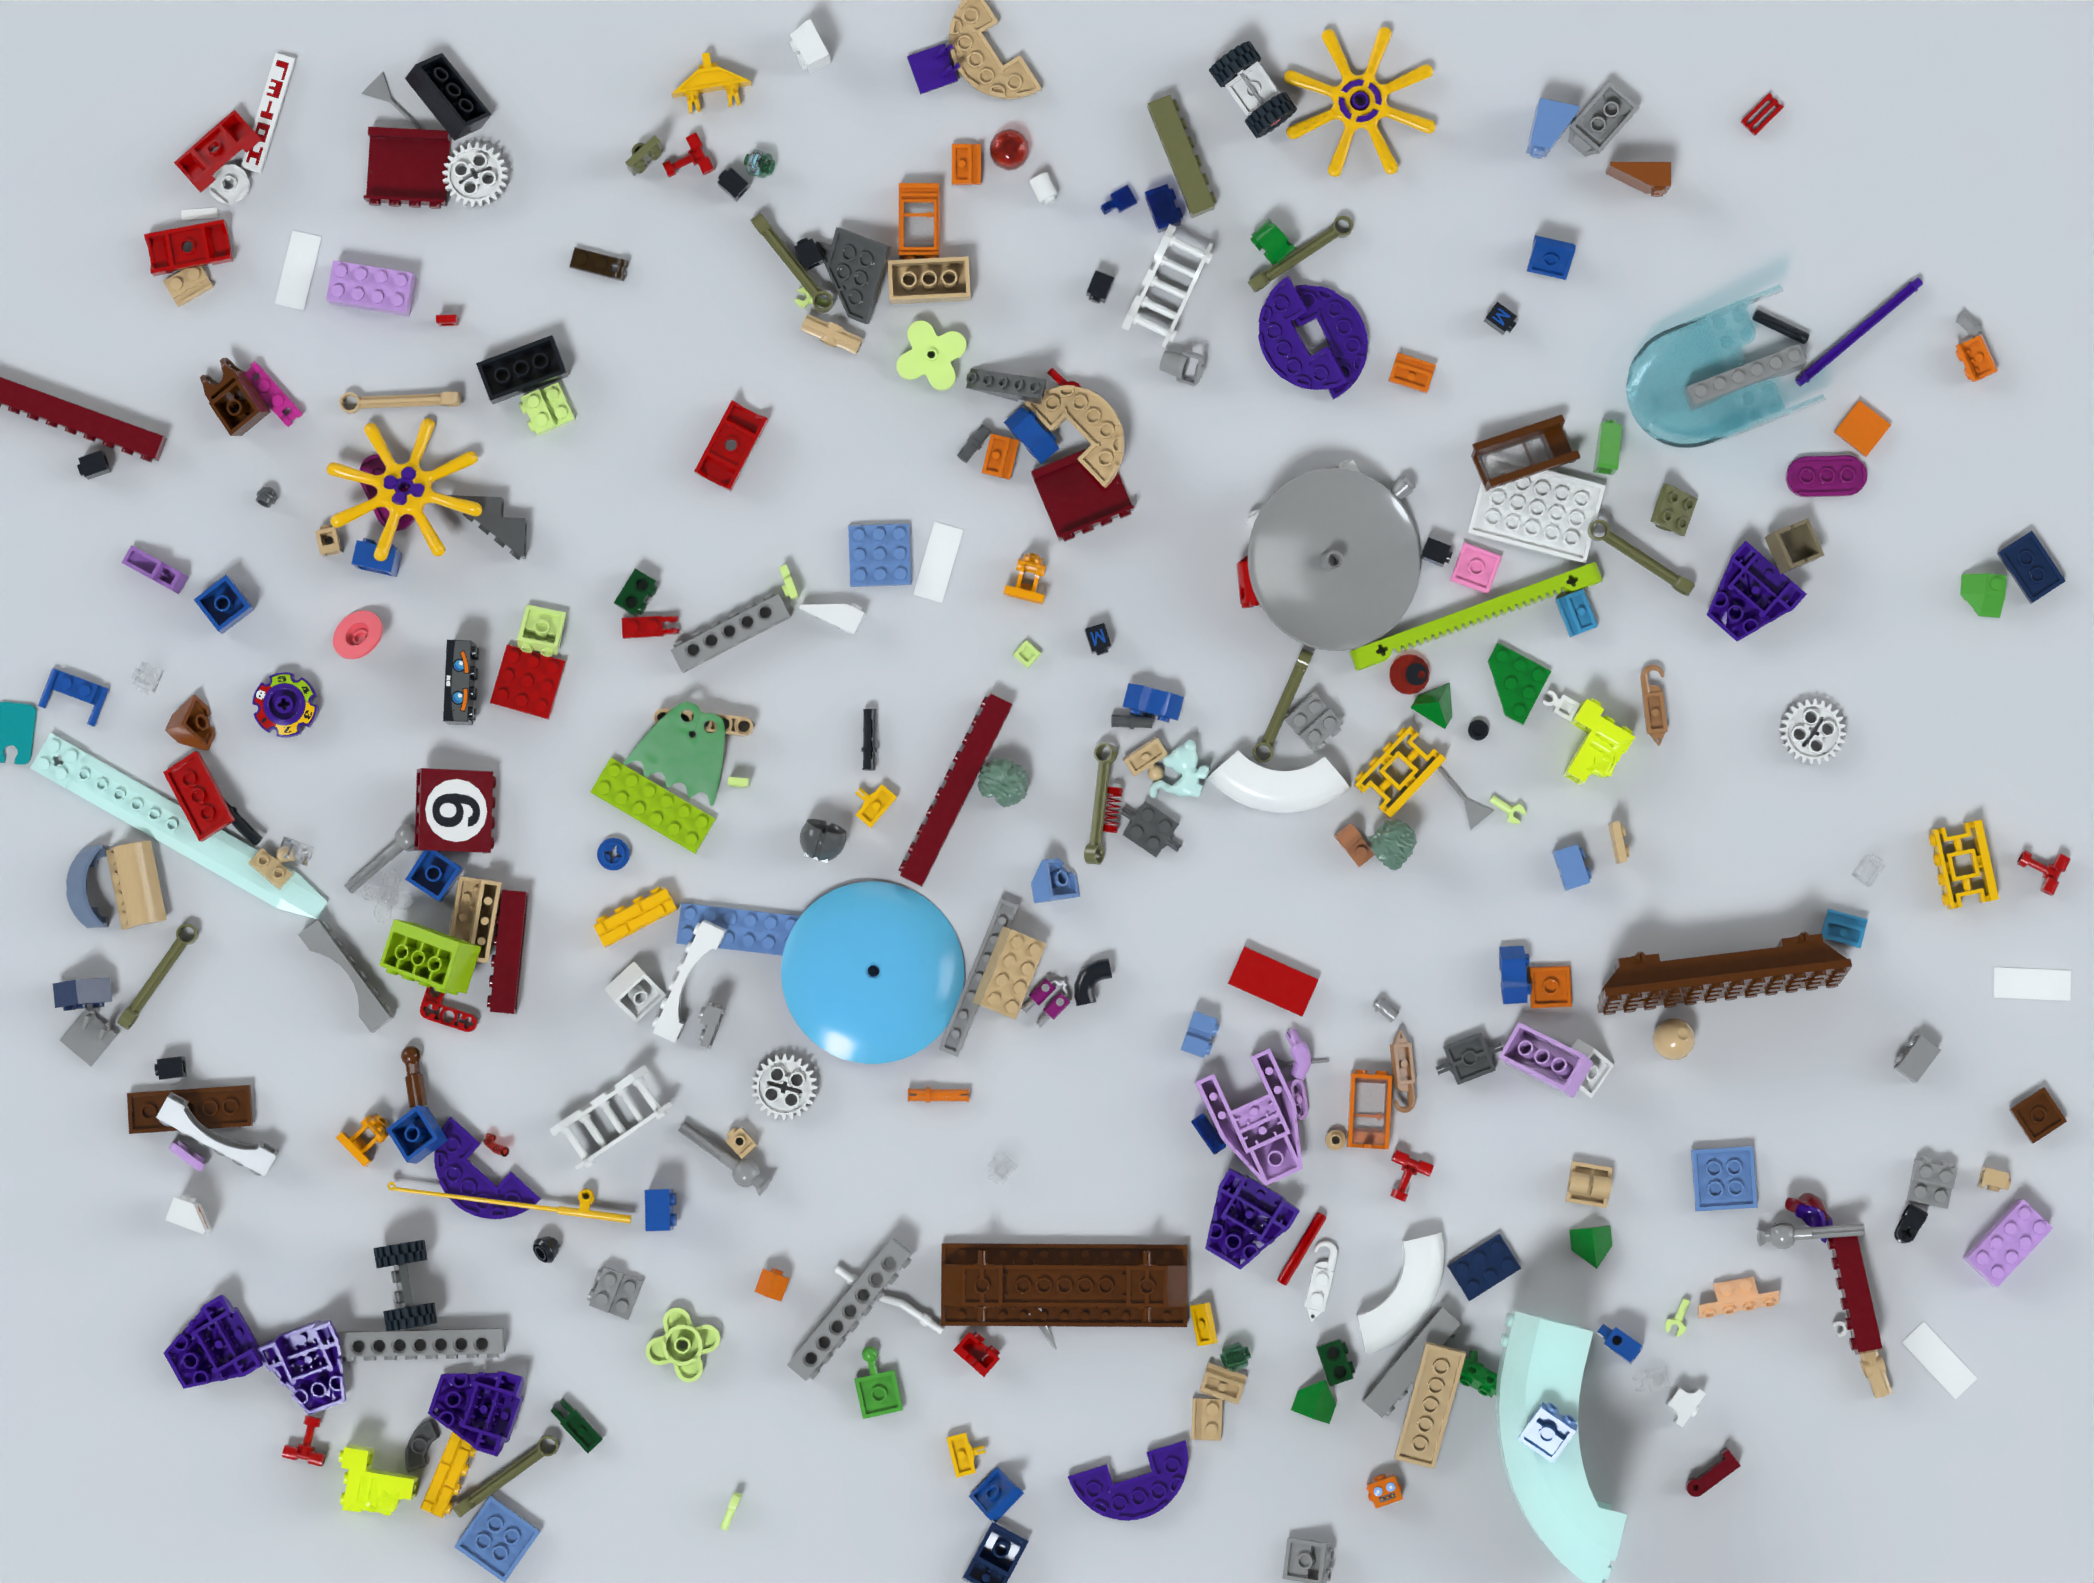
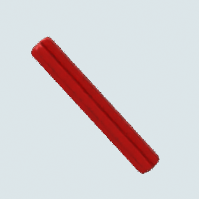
M1316 1213L1277 1279L1279 1283L1286 1286L1326 1220V1216L1322 1213Z

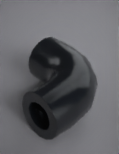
M1108 958L1092 962L1079 972L1074 984L1076 1006L1096 1002L1095 985L1101 980L1112 978Z

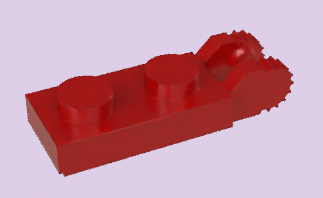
M648 616L622 618L623 639L679 634V629L676 628L663 630V623H675L679 621V617Z

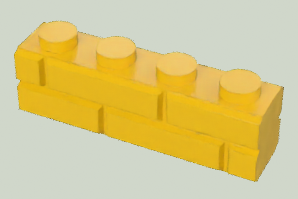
M659 886L650 891V896L646 898L640 896L632 901L633 905L627 908L623 905L615 909L614 915L610 917L604 915L596 919L597 924L593 926L603 946L606 948L677 911L678 908L666 887L662 889Z
M454 1432L451 1433L420 1509L441 1518L445 1517V1514H450L454 1505L451 1500L454 1495H458L462 1486L459 1481L462 1476L467 1475L470 1468L467 1462L470 1456H475L477 1451Z

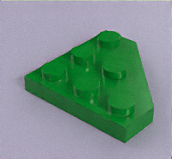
M1497 643L1487 662L1501 701L1503 713L1507 718L1524 725L1551 671Z

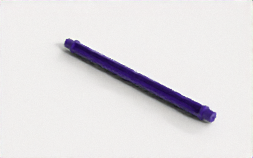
M1917 277L1915 280L1910 281L1907 286L1804 372H1801L1800 376L1795 379L1798 386L1801 387L1806 382L1808 383L1810 379L1914 292H1917L1918 288L1923 285L1922 280Z

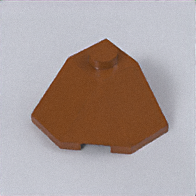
M192 695L171 716L165 729L178 743L205 751L209 750L215 737L214 727H210L208 716L211 715L209 707L196 695Z

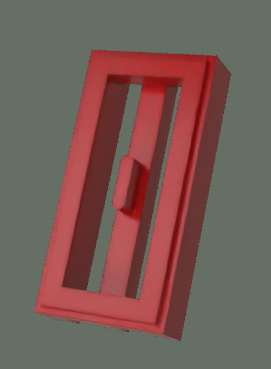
M1769 93L1741 123L1756 136L1784 106L1780 105ZM1769 100L1771 103L1748 124L1747 121ZM1775 106L1777 109L1754 130L1752 127Z

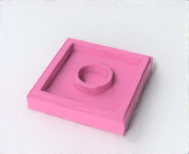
M1464 542L1450 581L1489 594L1502 556Z

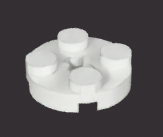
M235 164L223 165L212 175L216 180L209 185V190L218 202L233 206L247 196L250 181L245 171ZM226 180H234L233 188L225 189L226 184L224 182Z

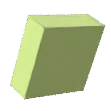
M1028 640L1013 653V656L1027 669L1041 655V652Z
M728 777L727 784L730 787L748 788L750 780L748 778Z

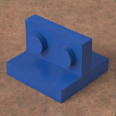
M1535 235L1527 271L1566 280L1576 245Z
M996 1467L969 1497L987 1518L996 1523L1024 1492L1001 1469Z

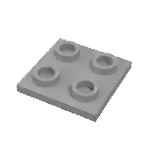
M85 1009L60 1041L88 1065L92 1066L116 1038L117 1034L110 1029L112 1024L109 1022L104 1024L94 1015L96 1013L95 1010L91 1009L88 1011Z

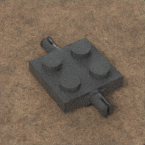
M1146 801L1140 810L1135 813L1126 807L1123 808L1124 811H1121L1120 814L1130 820L1123 836L1154 857H1157L1167 845L1178 852L1179 849L1177 847L1180 848L1182 845L1173 840L1172 837L1179 823Z
M1480 1032L1443 1046L1447 1063L1435 1068L1436 1070L1444 1068L1437 1071L1438 1075L1450 1071L1454 1075L1457 1085L1496 1071L1492 1061V1054L1502 1051L1503 1047H1500L1502 1046L1500 1042L1489 1047Z

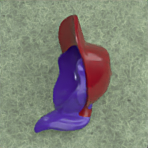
M1804 1193L1798 1199H1786V1209L1795 1213L1796 1217L1801 1218L1808 1226L1822 1227L1833 1225L1832 1218L1826 1213L1823 1201L1814 1194ZM1820 1238L1823 1243H1826L1827 1238Z

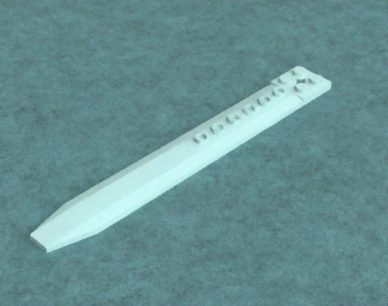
M52 733L48 736L30 767L32 770L278 909L318 919L328 903L299 873L285 865L283 866L293 873V876L278 890L248 863L259 851L223 830L200 842L181 806ZM61 755V760L64 761L63 764L55 766L54 758Z

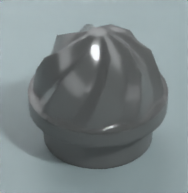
M263 487L256 494L257 503L266 508H270L276 502V492L271 487Z

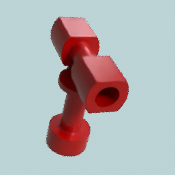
M697 133L686 137L691 149L688 151V156L673 163L670 160L662 163L669 178L676 175L675 170L692 162L694 166L699 165L703 175L714 171L709 157H706L702 150L703 145Z
M2024 850L2017 861V865L2023 868L2028 865L2042 872V877L2045 878V881L2040 891L2050 896L2054 895L2059 885L2057 880L2061 872H2065L2071 859L2063 854H2057L2054 863H2049L2046 866L2032 859V853Z
M1395 1149L1391 1161L1402 1165L1401 1170L1404 1171L1397 1190L1393 1188L1390 1196L1405 1202L1408 1196L1405 1190L1412 1174L1416 1176L1418 1172L1430 1177L1434 1165L1422 1160H1414L1409 1157L1410 1155Z
M305 1415L303 1424L307 1425L303 1444H298V1447L285 1445L282 1457L292 1460L303 1459L307 1460L308 1464L324 1466L326 1454L314 1451L315 1447L311 1446L315 1427H320L321 1419Z

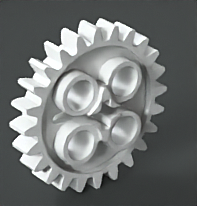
M476 142L475 147L472 148L471 144L468 143L467 149L460 145L461 152L453 150L454 158L448 156L450 164L444 163V166L448 169L442 171L443 175L448 176L443 179V183L449 184L445 187L446 191L453 190L450 193V197L457 196V203L463 200L464 207L469 202L472 208H475L476 203L483 208V202L485 201L488 205H491V198L497 201L496 194L503 195L500 187H507L503 180H507L508 176L503 173L507 172L508 169L507 167H501L505 164L504 159L499 160L501 157L500 153L493 155L495 152L493 147L487 150V144L480 148L479 143ZM478 158L485 159V163L482 166L475 165V161ZM462 166L467 168L464 175L457 174L458 168ZM475 171L478 174L477 179H474L472 174ZM486 176L494 177L491 184L484 183ZM473 184L476 186L474 192H466L468 185Z
M1806 699L1804 706L1798 702V709L1792 706L1790 707L1792 714L1787 712L1784 714L1788 720L1781 721L1785 727L1780 728L1779 731L1784 732L1785 735L1781 736L1780 739L1786 740L1782 747L1789 746L1790 748L1787 754L1795 753L1794 760L1801 757V763L1808 759L1809 765H1812L1814 760L1819 765L1821 764V758L1827 762L1829 761L1828 755L1832 758L1836 756L1833 750L1841 751L1838 744L1845 743L1840 737L1846 735L1845 732H1841V729L1846 725L1839 723L1843 717L1837 718L1835 716L1838 710L1832 712V704L1824 707V700L1817 705L1816 699H1813L1812 704ZM1806 713H1812L1814 715L1813 723H1808L1806 721ZM1823 717V721L1815 730L1817 735L1810 737L1806 746L1802 747L1803 742L1811 733L1808 729L1814 728L1819 718ZM1824 724H1828L1831 727L1829 735L1824 734L1822 731ZM1796 729L1803 732L1802 740L1794 737ZM1812 741H1817L1820 744L1819 751L1812 750Z
M786 1054L783 1055L782 1060H780L778 1055H775L774 1062L768 1058L769 1065L766 1066L761 1063L763 1070H756L759 1078H752L757 1082V1085L751 1086V1088L757 1089V1092L752 1094V1096L759 1097L755 1104L762 1103L763 1106L760 1110L763 1111L767 1108V1116L775 1113L774 1119L782 1115V1119L786 1120V1116L789 1115L793 1120L794 1113L802 1116L800 1110L808 1111L806 1104H814L810 1097H817L816 1094L812 1093V1090L818 1089L817 1086L812 1085V1082H815L817 1078L810 1077L814 1071L807 1072L806 1069L809 1064L807 1063L802 1066L801 1058L795 1062L794 1055L791 1056L790 1060H787ZM775 1069H780L783 1072L781 1080L776 1081L772 1078V1072ZM796 1074L801 1075L803 1078V1082L799 1086L792 1084V1077ZM786 1081L787 1086L800 1089L802 1093L799 1094L789 1090L782 1093L781 1088L770 1086L767 1082L784 1084ZM771 1088L775 1089L778 1093L775 1100H769L766 1096L767 1091ZM789 1094H794L797 1097V1103L793 1106L788 1105L786 1102Z

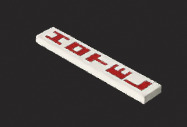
M278 53L275 54L253 125V130L261 138V141L247 153L245 152L241 165L242 169L259 174L262 173L296 62L295 58Z

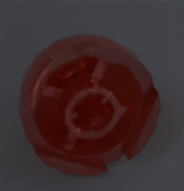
M1013 129L1002 130L997 133L991 140L989 148L990 157L994 164L1008 171L1016 170L1023 166L1030 152L1025 136Z

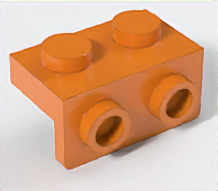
M1982 335L1956 345L1957 350L1955 352L1960 362L1963 361L1966 367L1964 373L1968 380L1971 379L1972 382H1977L1998 372Z

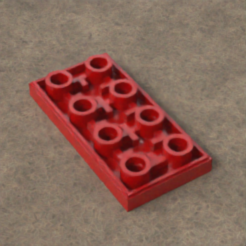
M1244 946L1228 984L1303 1017L1319 979Z

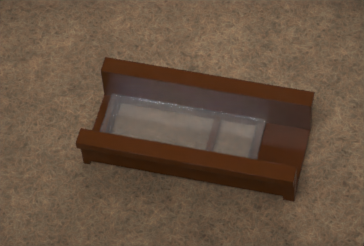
M1563 415L1472 444L1473 452L1471 457L1485 490L1489 491V489L1567 463H1573L1580 459L1578 450L1572 452L1562 428L1565 423Z

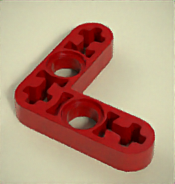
M431 986L426 988L420 1006V1014L423 1018L465 1032H472L477 1028L478 1021L474 1015L442 1005L445 993L434 997L430 993ZM433 1005L432 1009L439 1011V1007L443 1008L439 1014V1020L436 1019L438 1016L436 1014L430 1013L427 1016L424 1008ZM446 1011L454 1013V1020L447 1023L443 1019ZM458 1014H462L460 1018L464 1020L471 1017V1022L474 1023L473 1026H469L466 1029V1025L461 1022L458 1023L459 1026H456Z

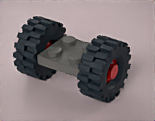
M425 1240L373 1248L376 1268L394 1266V1271H391L392 1282L397 1285V1291L394 1292L396 1304L399 1303L400 1307H403L383 1311L386 1332L438 1323L435 1303L413 1306L406 1265L407 1263L428 1260Z

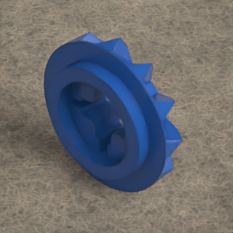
M609 838L600 844L597 850V858L605 869L619 870L627 864L630 851L622 840ZM615 846H617L616 853L622 857H615L611 863V856L605 853V851L612 852Z

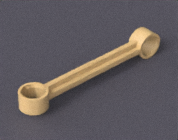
M347 392L341 396L339 404L341 409L348 414H355L360 409L456 407L461 406V392L358 397L352 392ZM349 396L357 399V405L352 410H347L344 407V400Z

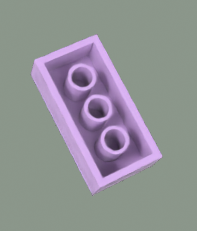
M333 260L326 300L329 304L409 317L416 277L410 272Z
M1518 1022L1499 1056L1508 1066L1572 1098L1576 1095L1593 1065V1062L1586 1055Z
M2018 1199L1963 1259L1992 1287H1998L2053 1227L2025 1200Z

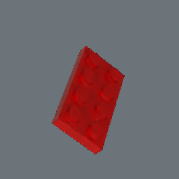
M194 751L163 772L200 842L205 841L235 821L198 751Z

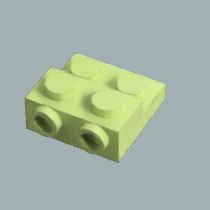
M558 382L520 397L522 400L519 403L523 414L528 413L530 421H527L531 432L536 431L538 436L575 420Z
M526 605L517 638V646L526 653H531L534 650L539 651L541 655L551 657L553 654L557 655L566 620V612Z

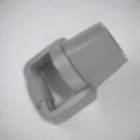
M1182 350V353L1164 351L1160 362V370L1176 376V381L1196 386L1203 375L1204 356L1188 350ZM1190 357L1198 359L1194 375L1195 380L1185 378Z

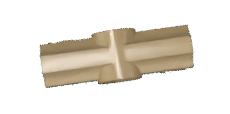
M807 314L801 327V331L819 338L821 342L836 348L837 346L855 355L858 353L863 338L845 331L841 326L829 321H822Z
M1878 1351L1859 1354L1863 1373L1869 1380L1874 1397L1880 1398L1893 1393L1885 1373L1886 1366Z

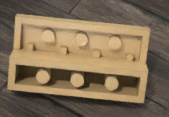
M151 840L123 844L106 850L122 930L167 920Z
M459 876L449 935L481 946L477 962L488 963L502 882Z

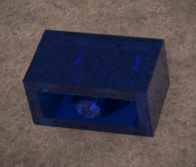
M1168 184L1144 193L1158 233L1166 231L1169 224L1175 227L1181 225L1183 214L1180 207L1176 208L1174 200H1176V195L1173 188L1169 189Z

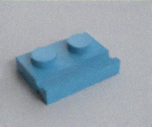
M1583 589L1555 600L1570 638L1598 627Z
M1827 909L1821 934L1823 939L1861 948L1868 919Z

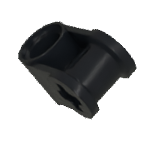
M1909 1203L1894 1231L1895 1239L1899 1243L1913 1241L1919 1229L1926 1221L1928 1213ZM1907 1229L1909 1237L1902 1238L1903 1234L1901 1231Z

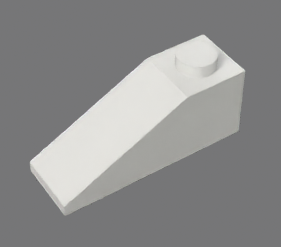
M854 603L851 606L848 604H806L799 607L800 611L853 636L856 635L865 616V613L862 611L863 608Z

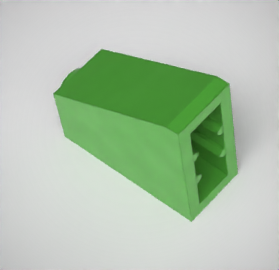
M1605 420L1599 426L1594 473L1614 475L1618 470L1622 425L1617 424L1615 420Z

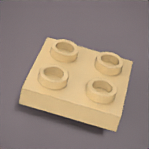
M1572 1161L1565 1201L1607 1208L1612 1186L1613 1168Z

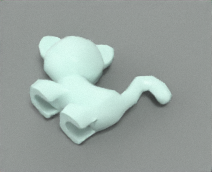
M1189 739L1184 745L1179 746L1170 755L1164 757L1162 760L1164 765L1182 774V777L1174 785H1170L1163 780L1153 782L1150 788L1151 798L1157 797L1159 788L1178 797H1200L1204 785L1200 784L1199 780L1200 778H1207L1210 767L1204 765L1200 766L1199 769L1197 768L1199 756L1196 752V743L1193 740Z

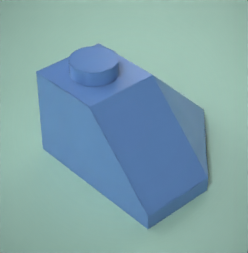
M1059 858L1041 861L1031 882L1034 903L1080 897L1077 877L1072 871L1068 872L1063 867L1064 863Z

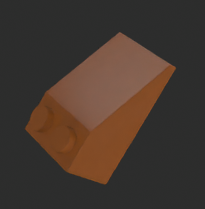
M1610 162L1605 170L1607 175L1645 194H1651V197H1662L1671 187V162Z

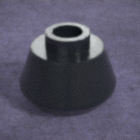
M549 1236L537 1238L533 1244V1251L540 1261L552 1263L559 1253V1243L555 1238Z

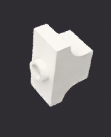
M1677 1387L1665 1403L1675 1413L1673 1422L1683 1428L1690 1416L1694 1417L1699 1411L1700 1407L1698 1405L1706 1393L1698 1388L1692 1392H1685Z

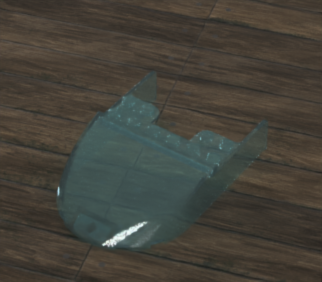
M1780 284L1667 329L1644 344L1631 363L1626 392L1630 410L1637 423L1646 433L1670 446L1679 448L1700 447L1743 434L1826 400L1822 394L1785 408L1776 384L1768 380L1740 389L1691 411L1684 395L1687 386L1746 364L1740 347L1753 342L1756 336L1747 306L1784 291Z

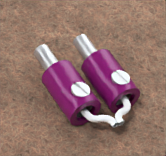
M1044 978L1028 995L1030 1000L1021 1008L1025 1013L1035 1004L1039 1006L1056 989L1052 985L1053 983L1063 985L1065 996L1059 992L1043 1009L1045 1013L1036 1022L1039 1027H1042L1050 1018L1054 1020L1071 1003L1067 999V984L1064 981L1052 980L1049 982Z

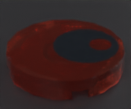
M1407 654L1400 656L1393 662L1389 670L1390 683L1401 694H1417L1425 688L1429 681L1428 665L1417 655Z

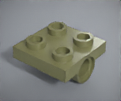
M656 135L646 144L637 143L633 146L632 156L625 162L633 176L637 173L639 175L642 174L652 159L655 161L662 155L663 146Z
M1663 483L1650 522L1662 530L1673 532L1679 536H1685L1698 498L1670 484Z

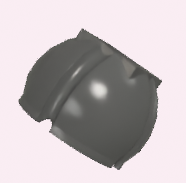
M807 819L801 829L800 844L806 857L828 863V861L836 858L845 846L846 830L836 824L831 823L827 825L824 820Z

